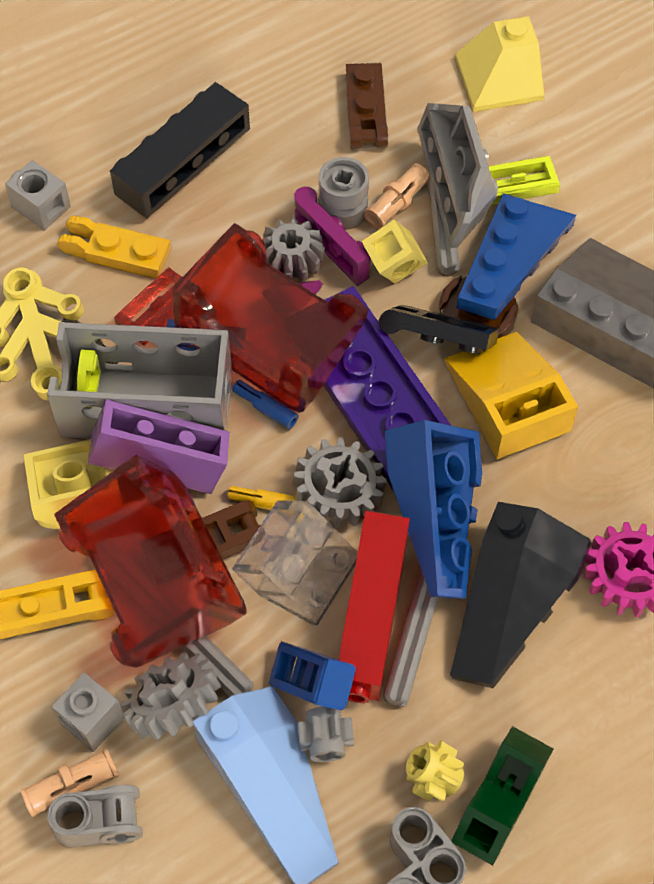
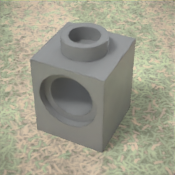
M33 160L21 170L16 171L5 183L12 208L44 231L71 207L66 184Z
M85 672L52 705L60 725L93 752L124 719L119 701Z

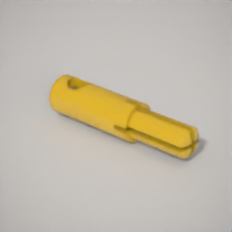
M233 485L228 489L227 496L229 500L238 502L250 500L257 508L290 513L296 516H301L304 501H296L295 496L263 489L252 490Z

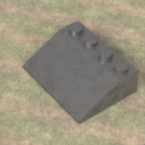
M589 238L555 270L536 298L531 323L654 388V270Z

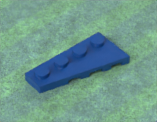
M503 193L459 294L456 308L495 320L518 293L524 280L528 276H532L539 268L540 261L547 253L550 254L555 249L561 236L571 230L574 226L576 215Z

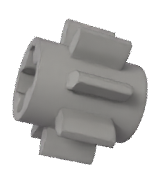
M324 706L307 711V722L297 723L299 750H310V759L315 762H331L344 758L345 747L354 745L352 718L341 719V710Z

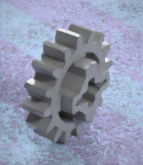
M339 437L336 446H330L329 442L323 439L321 440L319 451L309 446L307 447L305 458H298L292 486L297 487L295 500L306 501L304 508L306 515L317 511L319 513L318 523L323 524L330 517L334 518L335 527L340 528L342 520L348 518L349 522L355 526L358 524L360 514L364 516L365 511L373 512L374 506H380L384 494L382 492H384L386 478L381 476L383 464H372L374 455L372 450L366 451L363 454L359 452L360 442L355 441L351 447H346L344 439Z
M186 652L182 653L178 659L172 660L170 656L165 657L162 666L150 665L149 669L142 676H137L134 679L138 685L126 689L124 693L128 699L121 703L124 711L122 715L133 732L137 731L140 738H145L151 734L154 740H158L164 731H169L171 736L177 734L179 726L185 724L190 728L194 725V720L199 715H206L208 713L205 707L207 703L217 701L218 697L214 691L221 688V684L217 679L218 675L209 660H203L199 653L189 658Z

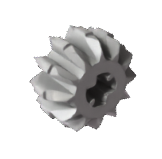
M293 216L290 223L285 224L277 219L275 228L265 227L263 239H260V243H258V254L261 256L260 262L263 271H270L274 281L283 276L287 283L290 284L293 278L298 277L305 282L308 278V273H318L320 262H323L325 256V248L323 247L320 230H312L309 221L299 225Z

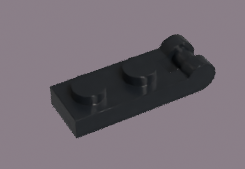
M398 305L386 310L379 318L380 328L388 334L404 329L420 333V339L423 341L442 344L444 340L459 343L458 348L462 351L477 354L482 353L483 350H487L497 343L500 329L407 305Z

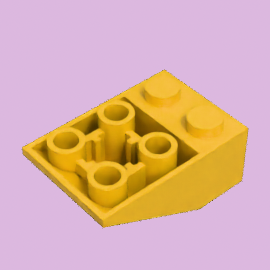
M518 332L498 338L494 346L483 350L482 353L462 351L444 358L446 367L497 460L571 432L578 410L576 401L560 374Z

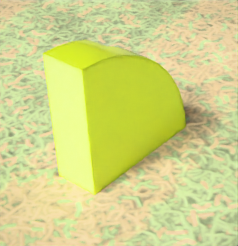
M81 349L77 374V391L97 392L101 376L98 355L95 350Z

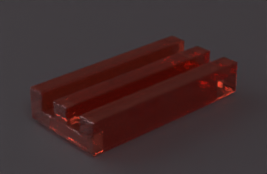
M168 267L114 316L115 324L165 327L168 319H174L198 297V289ZM172 282L175 283L166 293H164L162 296H158L150 304V307L141 316H139L135 321L131 320L144 307H146L157 295H159L169 284H171ZM149 341L138 342L145 346Z

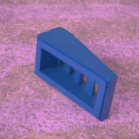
M281 641L270 675L269 685L315 705L343 710L348 701L356 668L354 665Z

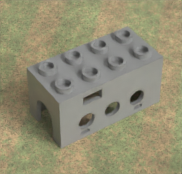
M59 322L56 341L62 359V382L60 388L57 377H50L47 397L60 437L91 439L94 426L106 399L227 431L233 377L228 330ZM108 339L116 345L104 347L96 344L94 340ZM138 341H150L158 347L145 349L137 346L135 343ZM180 343H191L198 346L199 349L186 351L180 349L177 345ZM81 349L95 350L98 355L101 376L97 392L77 391V374ZM105 362L132 363V365L106 364Z

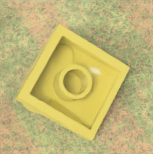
M91 440L23 454L30 504L34 519L41 526L60 529L81 522L104 519L119 508L121 500L114 470L88 464Z

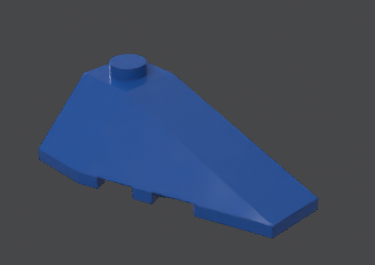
M427 420L385 430V455L388 475L403 517L410 518L408 533L430 596L464 599L467 595L472 548L467 541L469 524L476 523L478 510L472 506L474 487L481 486L482 480L479 431Z

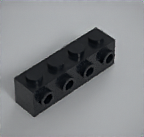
M214 82L205 91L199 92L191 103L179 113L173 114L166 124L154 134L145 137L135 150L115 163L114 167L110 170L114 195L147 219L250 130L249 104L217 82Z

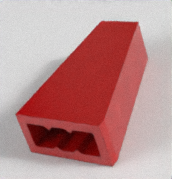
M365 511L339 653V660L350 663L356 668L348 701L368 703L369 700L379 701L406 556L410 518Z

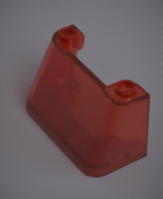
M233 223L173 286L176 328L228 330L232 371L287 408L299 413L304 412L315 399L367 320L368 308L351 294H335L329 302L320 298L266 263L267 255L263 239L254 231H247Z
M136 454L54 514L61 529L59 537L64 546L71 552L77 551L91 558L121 623L112 630V642H110V649L114 657L121 664L134 668L143 666L221 630L246 615V604L190 493L180 478L169 469Z

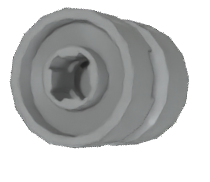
M339 157L331 159L323 165L319 172V205L331 217L336 216L343 223L345 230L353 229L362 224L365 220L364 212L368 209L369 174L367 168L360 161L353 158Z

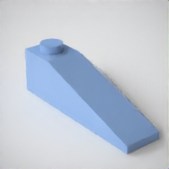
M272 686L233 695L209 710L206 715H201L194 720L193 727L196 739L292 883L311 884L337 866L338 860L306 751L299 750L298 722Z

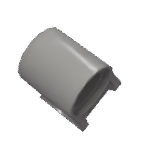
M115 785L100 790L59 795L51 803L47 816L54 837L60 844L66 847L103 843L123 844L142 838V828L137 826L135 800L140 796L139 788L133 785ZM118 808H121L120 822H118ZM75 811L84 815L82 823L74 829H64L59 826L62 817L69 812Z

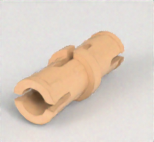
M414 163L396 182H390L383 189L384 194L370 208L365 210L364 216L367 222L379 230L399 210H405L411 204V198L429 182L430 174L422 165Z
M106 748L103 752L71 767H68L67 764L58 767L59 773L20 790L30 815L35 817L37 816L36 814L48 809L53 800L59 795L86 791L113 777H118L119 774Z

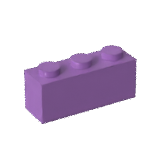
M106 399L92 432L88 464L212 494L227 466L230 432Z

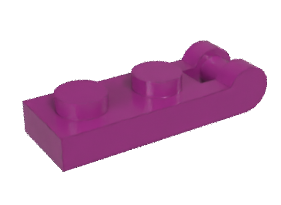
M307 186L298 188L294 194L295 219L297 223L301 225L309 221L312 230H320L325 254L356 286L368 280L371 258L363 243L355 241L346 232L343 223L336 216L331 217L317 203V193L313 188Z

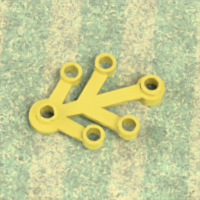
M23 267L15 268L5 276L3 282V293L6 299L0 307V348L4 347L0 353V368L5 364L10 365L6 370L0 371V381L6 382L15 378L18 373L16 360L29 341L37 369L31 376V385L41 399L49 401L47 387L49 386L50 377H57L59 387L61 388L62 371L53 363L45 334L57 338L59 322L61 321L40 314L36 302L57 308L66 321L80 319L84 314V306L80 298L75 294L64 295L43 287L42 280L36 272ZM76 304L74 309L65 311L69 305ZM20 309L23 318L9 339V333L6 328Z

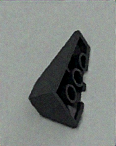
M504 502L497 503L482 541L450 673L452 679L489 688L496 686L526 648L525 640L540 621L545 623L553 613L551 607L565 590L569 592L577 583L592 544L590 538L539 508Z

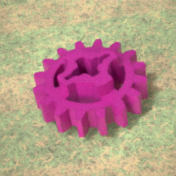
M624 522L619 533L611 525L608 526L604 533V538L598 535L594 537L591 544L592 549H589L585 563L589 565L586 566L583 577L594 580L589 588L590 594L601 592L604 595L601 606L606 607L611 602L617 604L618 615H622L626 607L632 608L635 617L641 616L644 606H647L654 613V535L650 536L647 534V525L643 523L638 531H632L629 522ZM605 570L610 572L611 580L608 578Z

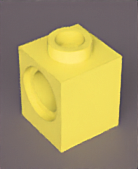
M395 219L362 241L379 274L395 284L428 263L411 231Z

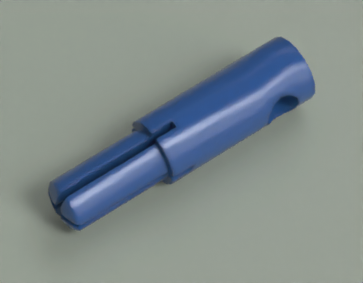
M237 380L232 387L233 392L250 402L254 408L288 430L294 427L299 418L296 412L290 410L263 391L259 392L242 380Z

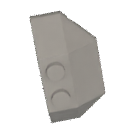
M428 103L417 131L450 248H458L484 218L491 203L495 201L498 192L497 182L492 178L488 165V152L486 149H483L470 106Z

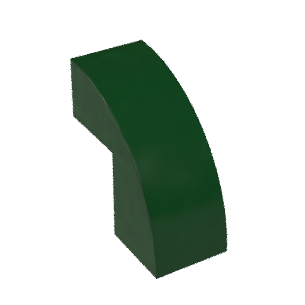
M512 726L501 743L485 779L468 804L451 842L493 866L534 790L554 748Z

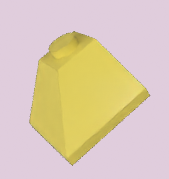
M529 16L493 22L456 52L455 59L473 112L543 101L544 89L539 42Z

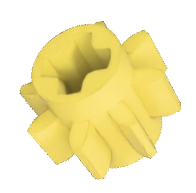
M441 740L436 746L426 742L425 745L415 748L406 763V780L415 784L412 793L428 802L433 797L444 801L445 797L454 795L461 787L464 779V770L462 768L464 762L455 758L458 750Z

